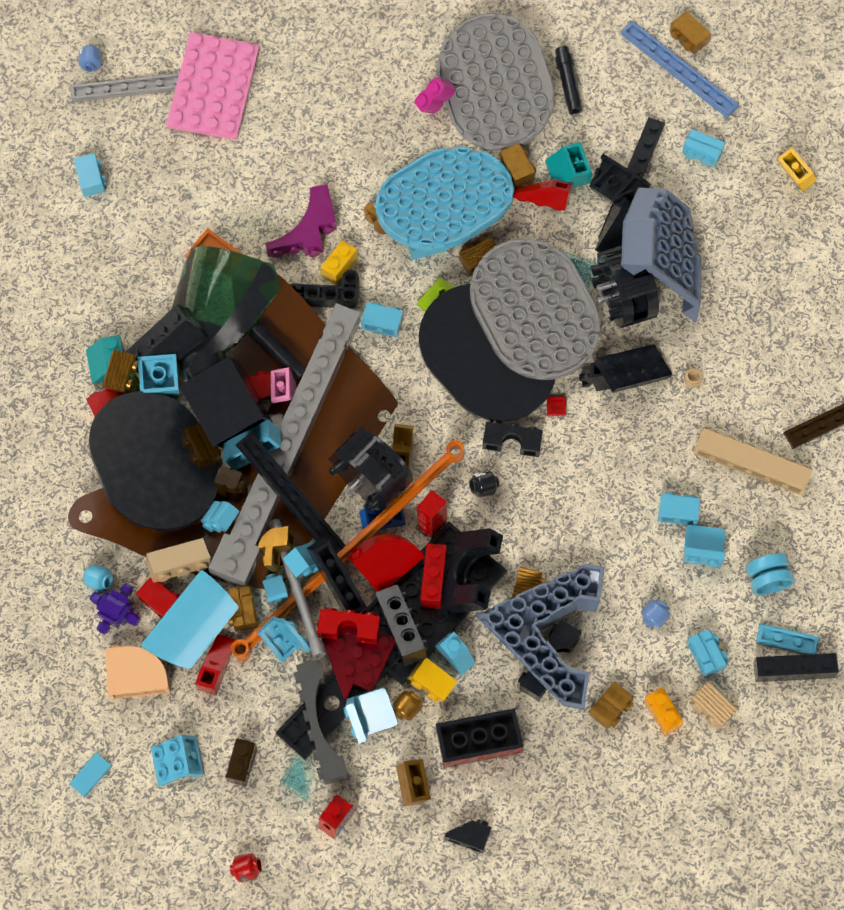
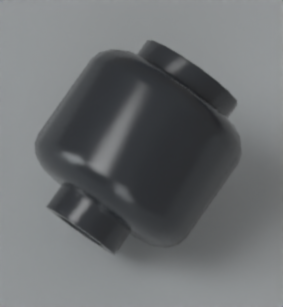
M491 471L477 472L469 480V487L471 492L477 497L491 496L496 493L499 487V479Z

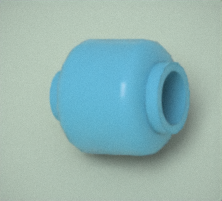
M92 564L83 573L85 586L95 591L103 592L109 589L113 583L111 570L104 566Z

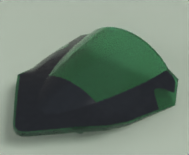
M198 246L191 248L181 271L172 308L176 305L189 308L208 337L178 363L182 373L191 364L217 351H224L226 353L236 346L253 328L281 289L274 264L217 247Z

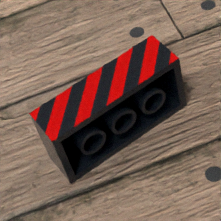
M515 708L435 724L443 768L523 753L524 747Z

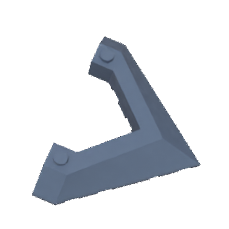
M583 564L572 572L561 574L546 584L544 582L516 595L513 599H507L494 605L493 608L485 612L481 611L475 615L564 707L585 709L590 672L569 668L558 657L556 650L548 640L546 641L542 637L540 631L576 609L597 612L605 567Z

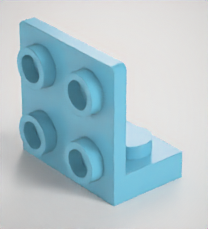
M179 735L151 747L159 786L166 785L185 776L200 777L204 775L197 736Z

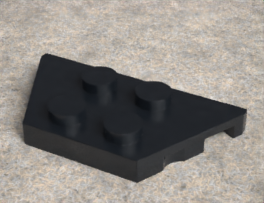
M605 154L601 155V165L596 168L595 176L589 185L591 190L612 204L625 198L633 197L638 188L651 187L647 180Z

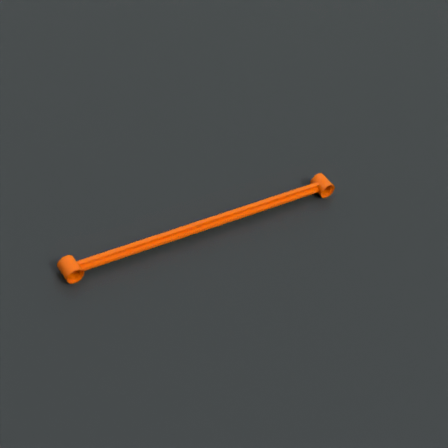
M453 440L449 442L446 447L447 452L337 553L342 564L348 560L347 556L350 555L353 548L372 538L452 462L459 463L464 459V447L460 441ZM453 449H459L460 453L454 455L451 453V451ZM319 571L302 586L305 599L325 581ZM294 594L245 640L238 639L232 643L231 652L237 660L246 661L250 658L251 649L262 640L256 632L273 616L280 619L286 618L297 607ZM246 647V651L243 654H237L238 648Z

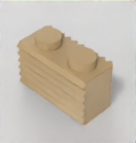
M709 681L691 699L693 703L691 705L692 708L699 714L702 712L707 717V722L713 728L717 726L721 729L738 711V708Z

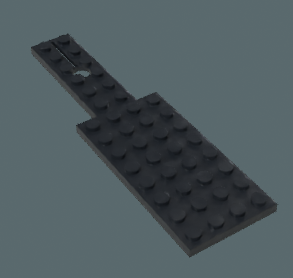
M449 521L428 542V544L446 545L447 553L442 596L456 534L461 532ZM426 546L421 550L424 556L426 555ZM490 555L482 556L470 568L467 584H479L491 591L507 574V570ZM424 557L392 586L398 584L400 591H405L408 599L405 603L407 607L411 606L415 616L412 619L414 623L418 622L422 632L419 635L421 639L425 638L429 649L426 650L427 658H429L436 650L434 646L446 635L452 633L470 612L453 613L443 607L441 609L421 607ZM375 598L361 614L366 612L376 613L377 616H380L381 620L379 631L392 636L378 605L377 598ZM395 645L377 684L388 674L403 686L418 662L404 666ZM334 672L326 678L324 684H321L317 699V718H319V727L325 739L346 718L344 707H346L347 701L343 699ZM353 686L348 698L367 693V691ZM335 696L339 699L340 704L336 710L330 711L324 707V701L327 697ZM304 702L277 730L276 735L306 761L312 755V749L316 747L314 741L309 739L307 729L311 726L309 721L305 722L303 710H306V705Z

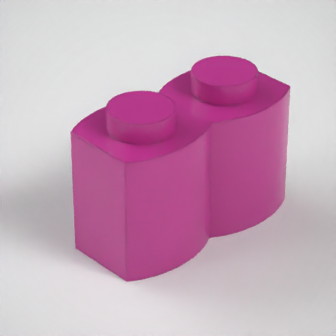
M437 77L428 84L426 90L417 95L414 103L421 112L434 114L441 109L445 101L454 95L456 89L449 80Z

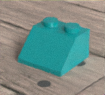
M120 334L101 338L86 350L92 384L104 381L113 349L124 352Z

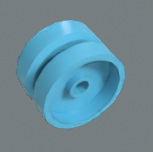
M786 554L766 555L746 565L747 575L753 579L750 584L753 594L765 595L778 592L795 583L793 572L787 570L790 567V563Z

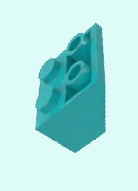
M581 142L563 146L545 160L551 180L573 184L572 188L591 183L592 171Z

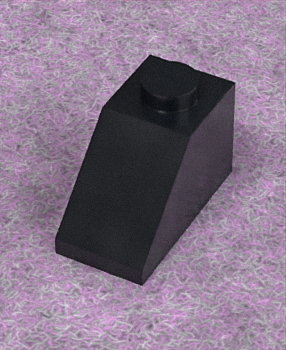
M478 819L477 822L472 820L446 832L444 840L483 854L492 827L488 826L489 823Z

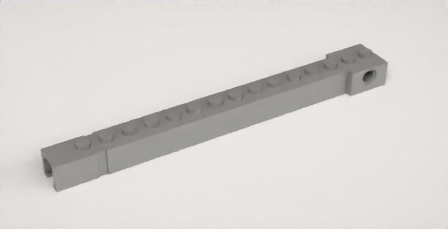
M337 303L280 424L281 447L270 452V455L289 477L292 475L343 362L345 352L348 350L361 322L360 312ZM259 473L231 534L224 533L209 566L210 575L240 587L248 586L262 555L261 550L258 548L260 539L265 534L280 501V498Z

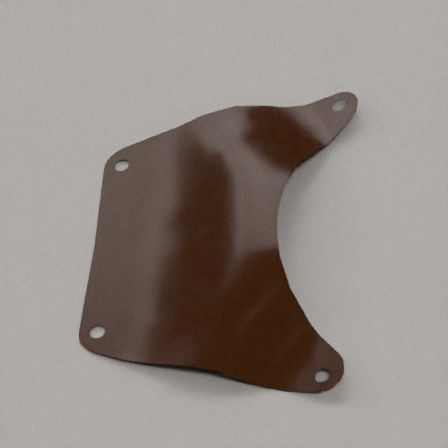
M245 259L235 269L232 276L234 309H236L253 279L247 276V270L251 267L259 270L262 263L266 264L260 259ZM273 270L275 280L259 287L260 294L268 303L256 319L260 323L263 322L270 329V332L306 368L319 339L323 336V330L326 325L292 286ZM247 330L234 343L233 359L240 362L249 377L256 376L257 372L267 371V373H271L273 370L283 369L259 343H256L249 336L250 333ZM350 348L345 352L343 362L290 477L324 520L347 485L339 474L332 476L328 470L333 464L328 458L360 427L378 437L387 421L382 422L378 419V412L380 410H387L391 417L398 406L395 397L380 378ZM301 378L298 381H296V389L301 381ZM291 400L272 403L268 410V414L273 421L272 423L278 428ZM251 463L237 469V471L242 473L243 479L246 480V487H248L247 496L258 475V472ZM103 488L78 498L69 510L68 520L71 527L77 531L111 541L146 557V553L203 538L211 563L224 533L231 534L240 512L226 532L214 530L210 532L202 526L201 519L179 530L155 531L154 529L138 527L130 523L121 514H118L108 501ZM217 490L214 501H226L241 512L247 496L245 499L242 498L240 503H236L230 499L221 498ZM280 500L271 520L279 519L282 527L288 526L296 532L295 547L310 543L312 540L310 534ZM88 510L92 513L90 522L83 523L80 521L79 515L82 511ZM261 550L262 555L248 585L254 588L265 589L262 582L266 580L265 576L277 572H272L264 566L263 555L265 553ZM280 555V566L284 564ZM209 567L203 570L213 579L224 581L222 579L210 575ZM193 571L190 573L197 575L199 571Z

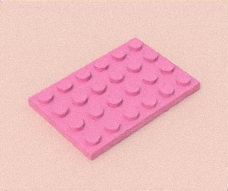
M190 32L166 123L167 128L237 140L260 49L259 45Z

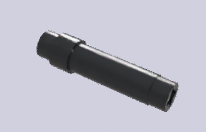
M560 46L555 49V61L560 73L566 105L570 115L578 114L583 109L574 71L573 56L568 46Z
M255 319L247 329L250 333L249 336L256 343H259L283 368L289 367L295 380L298 381L303 376L306 368L270 332V329L263 322L260 323Z

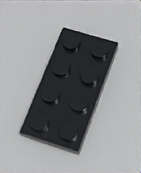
M655 344L598 357L595 360L612 393L666 380L673 375Z

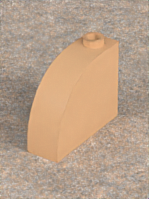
M112 645L111 648L105 649L107 689L110 699L170 693L167 672L161 661L154 654L146 649L135 646L123 647L122 645Z

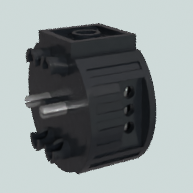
M622 246L597 253V264L591 265V271L594 276L591 279L594 289L597 288L598 291H602L603 296L598 297L597 301L599 304L607 303L610 314L609 320L611 322L614 320L619 328H624L657 318L659 299L652 273L644 269L633 275L621 266Z
M363 427L354 431L328 458L333 464L328 470L332 476L340 475L348 485V488L345 490L348 495L356 492L366 500V504L363 506L368 511H371L372 508L386 510L395 501L394 495L399 490L404 491L413 482V474L400 456L379 437L369 431L367 432Z

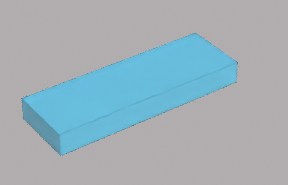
M760 623L756 643L803 655L816 654L819 637Z

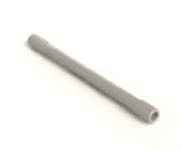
M279 519L269 522L270 529L282 527ZM282 552L280 555L309 639L314 659H320L325 656V651L318 637L299 578L294 576L283 560L290 552Z

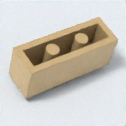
M203 538L146 553V564L153 583L158 581L164 582L172 577H182L193 571L205 570L210 566V555Z

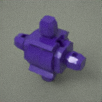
M125 583L120 588V593L111 590L110 594L106 592L102 595L98 592H93L90 596L91 602L97 605V615L103 620L97 626V631L101 634H107L111 629L110 625L119 628L120 624L124 626L126 623L137 626L141 621V618L133 612V602L128 598V596L131 597L134 589L131 585Z

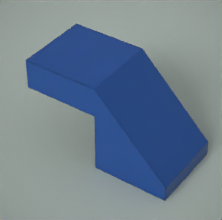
M365 508L360 510L362 529L369 525L384 510L368 511ZM403 509L380 530L406 525Z

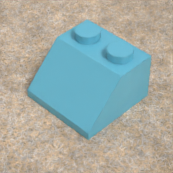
M176 354L138 357L140 391L144 393H160L169 397H180Z

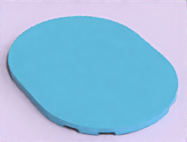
M470 147L440 148L423 155L385 180L376 197V216L382 229L392 239L407 247L425 251L445 250L463 244L499 221L511 206L514 186L507 168L492 155L484 151L470 150Z

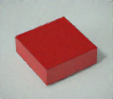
M548 396L547 416H566V396Z

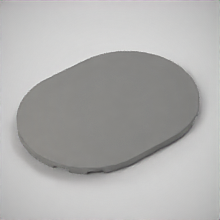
M497 13L480 14L465 20L455 27L454 31L442 44L437 61V77L449 80L456 89L454 95L445 101L455 128L461 136L473 145L490 151H502L518 143L520 146L527 144L548 123L555 101L553 82L537 37L520 20L509 15Z
M524 238L501 243L482 257L471 279L470 300L474 314L498 358L512 371L537 380L563 378L580 369L589 360L598 343L600 317L592 296L569 257L562 251L552 247L549 243L540 240H525Z

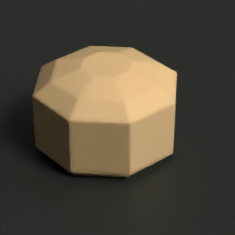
M696 368L688 369L684 375L685 384L692 388L700 386L703 380L702 372Z

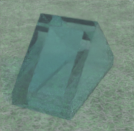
M300 757L295 758L279 782L282 787L303 801H308Z

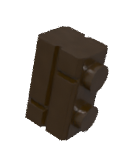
M200 423L184 429L181 442L190 451V460L193 464L196 463L198 469L215 464L220 460V450L212 446Z
M221 466L214 480L219 496L240 503L242 498L245 499L248 493L246 480L243 479L240 471L234 469L231 471L230 468Z
M236 738L225 776L227 782L247 787L254 762L253 756L256 755L257 751L256 743Z

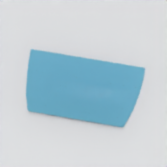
M200 570L142 642L141 646L169 663L191 669L239 607L211 576Z

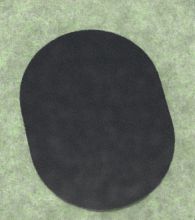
M470 284L457 286L442 293L430 304L424 313L419 329V348L424 364L452 398L468 413L489 421L519 420L532 414L546 401L556 379L537 380L522 376L512 371L498 358L472 309Z
M137 391L112 399L95 416L88 439L89 453L111 506L118 514H121L130 523L138 527L165 532L188 527L202 518L212 505L217 494L214 480L218 473L216 463L198 469L196 463L193 464L189 457L190 451L187 447L183 446L181 437L185 428L195 426L199 422L189 409L169 396L160 393Z

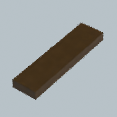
M844 404L784 431L783 434L791 448L795 449L843 426Z

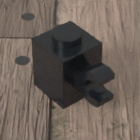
M595 362L590 363V373L579 374V381L582 382V387H589L593 383L596 392L610 389Z

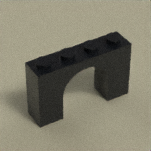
M491 528L457 532L441 607L453 613L488 609L491 591L479 584L468 585L467 578L470 568L477 559L482 556L500 553L503 540L502 534Z

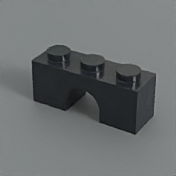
M498 421L486 422L482 449L501 452L503 443L506 440L514 439L521 445L520 455L539 458L543 430L533 426L526 428L520 427L518 424L506 425Z

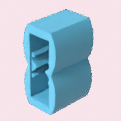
M214 501L201 519L202 526L210 532H213V530L226 532L240 511L226 501Z

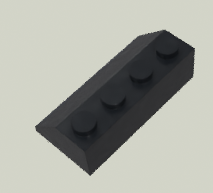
M176 305L136 341L126 353L135 355L136 361H138V357L176 354L178 364L208 336L189 308Z

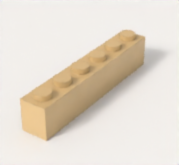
M703 428L694 450L695 455L803 496L813 471L805 464H797L791 462L787 457H778L768 450L757 449L752 444L739 442L732 436L718 434L714 429Z

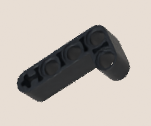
M355 270L344 272L342 286L290 284L310 307L334 308L337 303L351 309L358 304L360 282L359 274ZM355 280L353 283H348L347 281ZM311 294L317 295L313 298L309 297ZM330 295H334V296H335V297L332 298V299L327 298V297L330 296ZM348 296L354 297L351 300L346 299Z

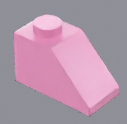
M290 368L271 371V402L277 403L291 400L296 392V380Z

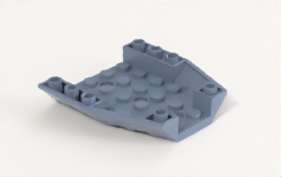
M638 188L623 221L621 266L633 275L644 269L652 273L662 283L683 297L682 310L684 315L696 322L701 300V257L698 255V243L693 233L694 224L691 210L667 189Z

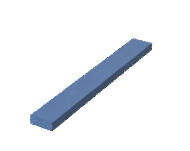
M630 22L620 32L623 37L724 117L728 118L739 107L738 103L635 22Z

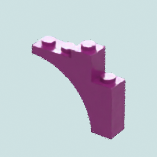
M327 184L309 188L310 200L304 217L292 231L279 239L265 243L268 257L277 258L285 253L297 254L300 250H304L305 256L309 255L310 257H316L323 253L320 233L330 234L337 230Z

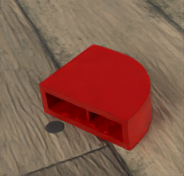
M380 534L369 538L360 546L353 548L350 555L347 556L377 592L391 587L425 557L411 541L397 534Z

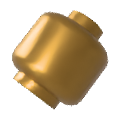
M403 691L392 704L395 708V715L400 720L403 718L408 721L412 720L421 711L422 705L420 703L422 700L413 691Z

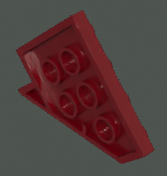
M352 626L343 627L339 632L338 640L321 638L343 699L346 701L353 686L367 692L374 690L395 647L392 636L379 631L377 645L357 642V629Z

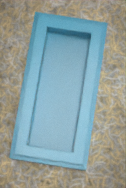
M95 753L69 784L86 797L112 765Z

